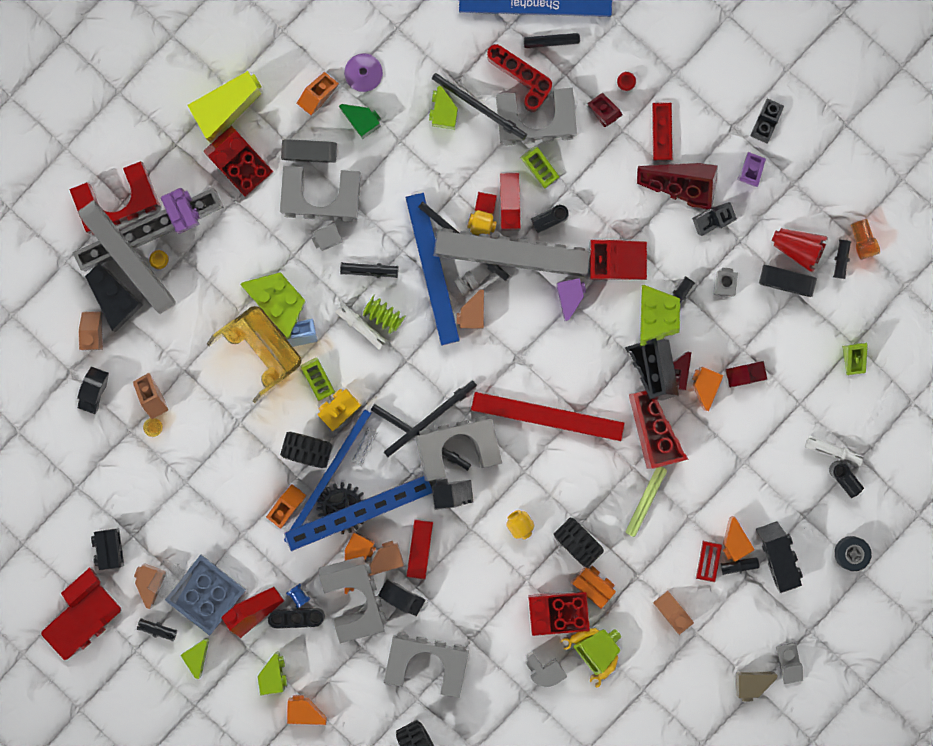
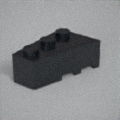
M98 263L85 276L112 331L116 332L143 306L103 264Z
M654 338L646 341V345L643 346L637 343L625 347L627 353H630L634 361V367L638 369L641 375L640 379L650 399L666 400L679 396L670 341L668 339L657 340Z
M438 479L432 485L434 510L474 503L471 480L448 482V479Z
M777 521L756 528L757 534L762 539V549L766 553L769 562L768 566L779 592L783 593L802 586L800 579L803 578V575L795 563L798 561L795 551L791 550L790 545L793 542L790 534H786Z

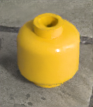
M477 210L474 214H470L467 228L470 229L473 235L490 234V232L494 233L497 222L493 221L494 217L491 213Z
M516 510L507 517L506 526L514 538L527 539L532 535L535 525L527 512Z

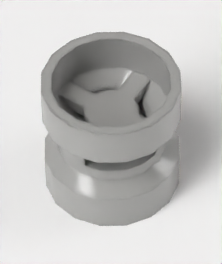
M470 271L465 273L464 277L454 280L463 297L469 294L470 290L480 287Z

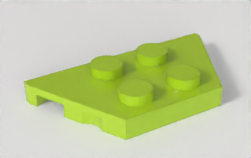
M281 272L242 282L240 285L285 337L289 339L295 324H297L299 314L306 303L304 298Z
M642 285L640 346L646 345V341L654 338L660 340L668 335L680 333V298Z

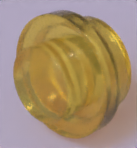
M149 418L145 421L143 430L146 435L156 437L161 434L163 425L159 419Z

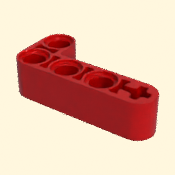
M498 44L491 45L487 51L488 61L529 88L530 91L524 100L525 109L530 112L538 111L551 92V79ZM496 51H499V56L501 58H499L498 56L493 58L492 52L496 53ZM509 61H514L517 67L509 69L506 64ZM529 71L532 73L533 78L525 80L522 74ZM546 82L549 88L542 91L539 89L538 84ZM530 98H535L538 101V105L532 107L527 101Z

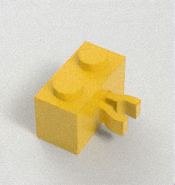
M339 389L333 395L334 400L330 403L326 401L318 408L320 412L317 415L332 431H335L362 406L348 389Z

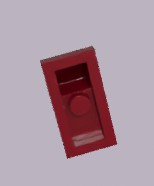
M601 93L587 103L603 127L609 126L623 116L620 109L604 93Z
M685 352L673 361L674 370H679V374H675L678 390H686L692 352Z
M764 361L725 369L729 388L768 380Z

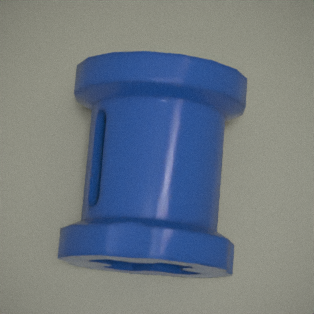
M300 583L286 593L287 596L290 595L297 609L311 599L300 588Z

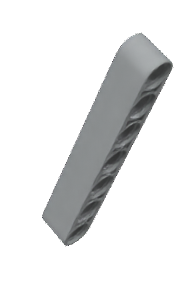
M93 200L78 211L83 222L159 314L176 303L170 292L96 201Z

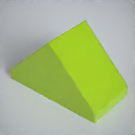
M867 343L842 346L846 374L866 373Z
M208 638L200 641L180 655L196 679L202 676L209 644Z

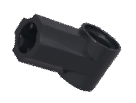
M559 204L531 218V221L537 233H540L559 223L565 222L568 219L569 212L566 206ZM563 209L566 215L564 218L558 219L555 217V211Z
M839 461L833 462L830 465V475L836 479L850 498L862 492L864 487L850 471L848 465ZM842 466L844 471L841 475L837 476L836 469Z

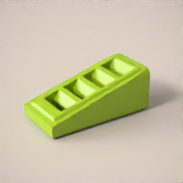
M534 146L520 157L544 189L560 177L537 146ZM536 154L537 157L530 162L528 159ZM541 160L542 163L538 165L536 168H534L533 165H535L538 161ZM546 166L547 169L539 175L538 171ZM551 172L552 175L544 181L542 178Z
M317 357L300 365L318 401L335 393ZM315 365L318 366V368H316V369H314V370H312V371H310V372L307 371V369H309V368H311V367H313V366H315ZM321 372V375L311 379V376ZM322 379L325 380V382L317 386L314 385L316 382ZM325 386H328L329 389L321 393H318V390Z

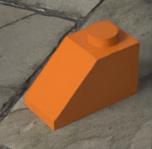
M323 72L304 89L296 104L312 115L324 104L339 83Z
M700 367L699 370L695 369L693 373V387L702 409L709 411L724 375Z
M291 484L278 499L266 518L281 529L307 495Z
M729 517L723 540L725 547L723 552L728 560L732 559L736 562L755 549L736 517Z
M293 695V698L288 699L287 724L326 725L327 717L309 698H304V695Z

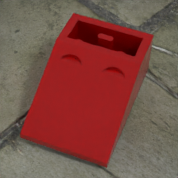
M232 125L203 151L245 197L273 172Z
M590 240L589 280H647V242Z
M587 592L528 595L532 636L590 631Z

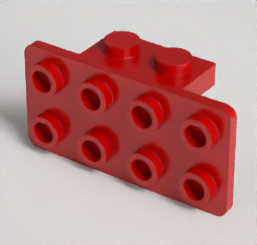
M99 584L73 608L69 606L42 630L41 635L63 660H67L80 648L84 650L92 643L90 639L94 635L96 637L100 636L106 630L104 626L121 612V607Z

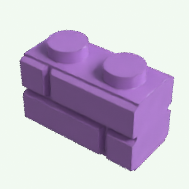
M179 188L160 197L176 233L181 234L199 225L198 219H201L196 208L192 209L190 202L193 200L188 190L184 191V189Z

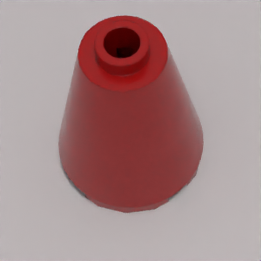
M783 228L780 231L776 230L772 237L774 247L812 273L815 270L812 266L815 263L818 264L826 244L823 241L828 240V237Z

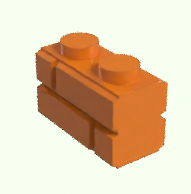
M594 566L590 568L584 567L571 583L581 592H587V597L602 609L616 593L613 589L615 585L609 579L603 580L599 577L600 572Z

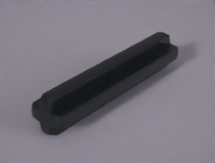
M579 33L524 38L525 48L580 43Z

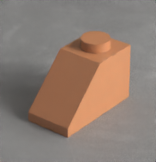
M479 290L461 308V313H457V324H460V329L484 328V290Z
M82 312L79 325V350H103L102 312Z
M150 373L133 381L140 404L151 419L168 411L165 399Z
M393 541L382 543L383 547L379 548L370 564L372 573L369 576L404 566L398 543L394 544Z
M144 563L136 569L134 577L137 579L135 584L145 607L151 609L155 603L166 571Z
M666 591L653 602L679 635L694 624L669 591Z

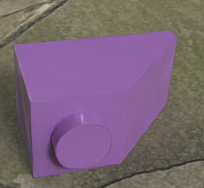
M580 278L556 284L564 321H568L584 297L583 293H586L585 284L580 282Z

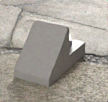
M796 643L776 646L783 683L789 684L803 681V665L799 660Z

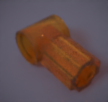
M864 219L850 224L856 240V250L859 258L863 260L880 254L879 244L872 235L868 220Z

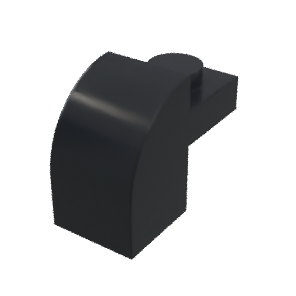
M90 367L78 393V409L92 414L97 413L101 395L107 386L109 372Z
M389 579L385 581L378 594L380 598L390 605L414 616L418 615L426 601L423 597L408 591L400 584Z

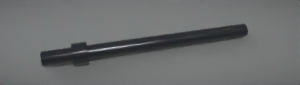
M435 73L432 76V80L501 125L503 130L509 134L513 133L522 140H525L527 137V133L516 127V124L511 120L507 121L439 74Z
M423 201L418 206L442 228L452 229L453 233L460 234ZM484 263L488 266L487 269L489 271L495 272L504 281L510 277L499 265Z
M472 380L462 389L456 390L451 398L383 453L387 458L390 457L455 403L465 399L466 395L477 384Z
M376 404L372 406L371 411L407 433L412 429L411 426ZM444 447L442 448V455L448 459L447 461L453 465L455 463L467 471L469 470L471 464L460 458L459 454L454 451L451 452Z

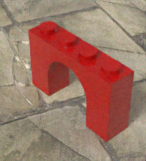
M141 161L123 168L131 188L129 203L117 212L104 211L116 227L121 225L123 220H135L139 218V214L144 212L146 214L157 211L156 207L160 206L146 167ZM88 182L69 189L77 211L93 200L97 202L92 186ZM81 219L85 231L89 234L92 233L91 230Z

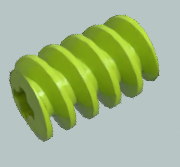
M374 294L364 308L363 316L365 317L370 314V321L377 318L375 324L379 325L383 322L382 329H386L389 326L388 333L390 334L397 331L406 315L399 318L400 311L393 314L394 307L392 306L387 310V302L380 305L381 298L374 301Z

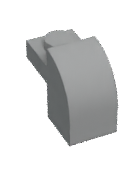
M533 652L526 655V665L531 672L533 670L536 671L531 675V679L536 684L543 687H551L567 678L565 671L556 658L543 667Z

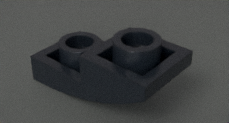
M767 98L750 136L768 144L784 105Z

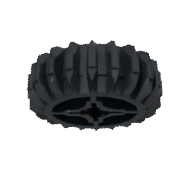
M341 482L340 488L335 483L333 484V491L330 487H327L326 490L329 494L327 495L322 492L321 496L325 499H318L317 501L323 504V506L316 507V510L323 511V513L317 515L318 518L328 515L327 507L335 511L340 510L336 506H341L345 499V507L350 506L348 503L350 495L355 498L357 503L362 501L360 497L364 493L356 494L359 489L357 486L353 491L350 490L352 487L351 483L348 484L347 488H344V482ZM344 492L340 502L329 501L332 495ZM358 525L353 526L356 530L359 529ZM347 528L348 532L352 533V528Z

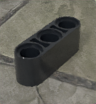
M763 265L759 284L802 296L813 297L817 278Z
M320 608L276 609L268 616V624L276 629L317 627L324 621L325 614ZM312 613H318L321 616V620L319 622L312 621ZM274 614L281 615V623L277 624L273 621L272 617ZM292 614H300L301 622H293Z

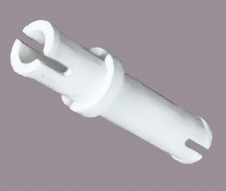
M344 304L335 312L348 323L349 327L352 326L375 345L377 349H380L387 341L362 321L358 314L355 315Z
M808 436L805 443V448L815 450L838 459L839 462H846L857 467L861 466L864 456L848 451V448H840Z

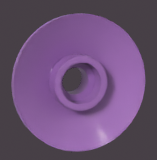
M358 54L352 57L347 62L344 72L348 85L359 92H368L375 89L383 76L380 62L369 54ZM362 68L367 70L365 75L360 74Z

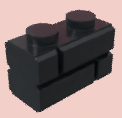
M119 528L95 531L94 536H91L92 547H96L97 554L94 555L95 566H98L99 570L123 567L124 560Z

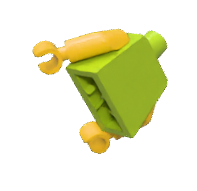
M590 628V631L577 632L571 635V638L564 637L561 642L564 640L569 642V646L565 647V650L569 649L572 643L575 644L573 646L594 673L590 677V682L593 679L599 680L595 684L596 688L600 687L602 679H606L615 671L618 653L620 652L616 642L621 638V634L616 629H613L608 634L604 629Z

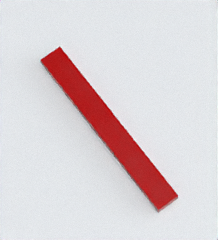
M479 392L474 393L471 411L621 441L625 425L624 422Z

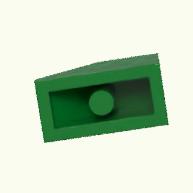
M347 104L339 105L340 110L362 140L381 126L379 123L381 118L375 110L371 112L366 107Z

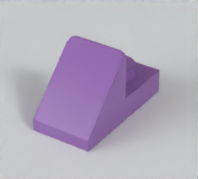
M748 152L737 180L758 187L766 158Z

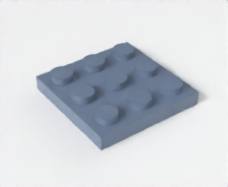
M201 554L166 597L165 601L210 636L222 621L221 617L235 605L246 589Z

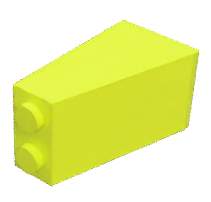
M247 71L187 106L205 138L212 143L261 95L259 89L262 86L255 74L250 75Z

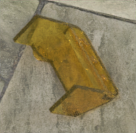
M257 306L250 307L214 333L207 342V345L211 346L223 336L231 344H239L246 340L267 366L268 370L261 376V382L265 389L259 392L253 399L254 403L280 385L301 365L300 355L266 313Z

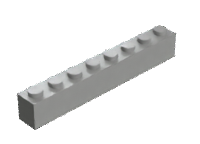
M214 188L192 197L193 201L190 202L192 209L196 208L201 218L224 208ZM164 210L120 230V232L135 249L175 229L167 211ZM100 241L73 252L80 270L84 272L94 268L98 263L103 264L113 259Z
M442 228L441 231L436 233L433 256L585 277L588 274L590 252L585 251V248L582 247L567 249L566 245L555 244V247L547 246L548 243L546 242L531 244L525 239L510 241L509 237L499 236L498 239L491 238L489 234L474 236L468 231H460L459 234L453 233L452 229Z

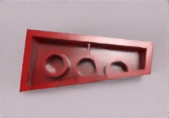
M646 390L629 394L646 468L654 469L689 460L683 452L678 438H676L672 431V427L669 421H667L658 400L650 399Z

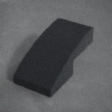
M730 202L711 208L692 218L700 236L707 234L717 227L722 229L737 220Z

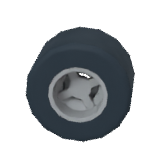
M847 536L841 539L835 548L837 563L849 571L865 569L872 558L869 544L855 536Z

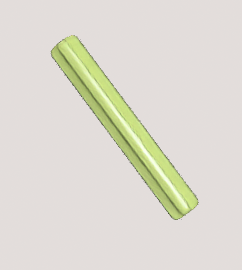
M661 466L655 469L626 529L628 535L633 537L637 535L667 473L666 468Z

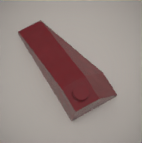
M703 163L638 166L637 184L656 192L662 191L671 195L670 198L674 200L677 198L687 202L686 205L691 207L711 209L717 183L718 166Z

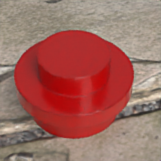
M623 72L617 78V85L623 91H630L636 85V78L631 72Z

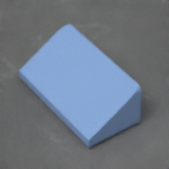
M313 318L297 322L289 339L275 326L280 349L318 341Z

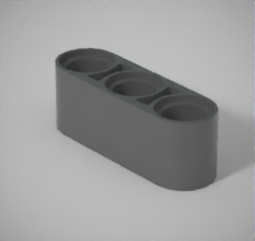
M282 140L281 160L336 163V142Z

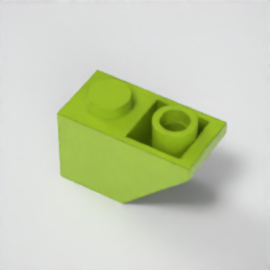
M438 86L437 91L433 90L432 102H435L434 110L430 109L429 121H432L433 127L455 130L458 108L443 87Z
M279 651L273 654L257 676L260 695L284 692L285 687L288 686L287 677L282 672V667H285L284 657L280 656Z

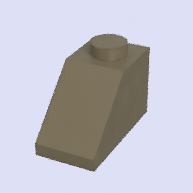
M736 672V696L742 698V701H753V698H759L777 679V674L775 672Z

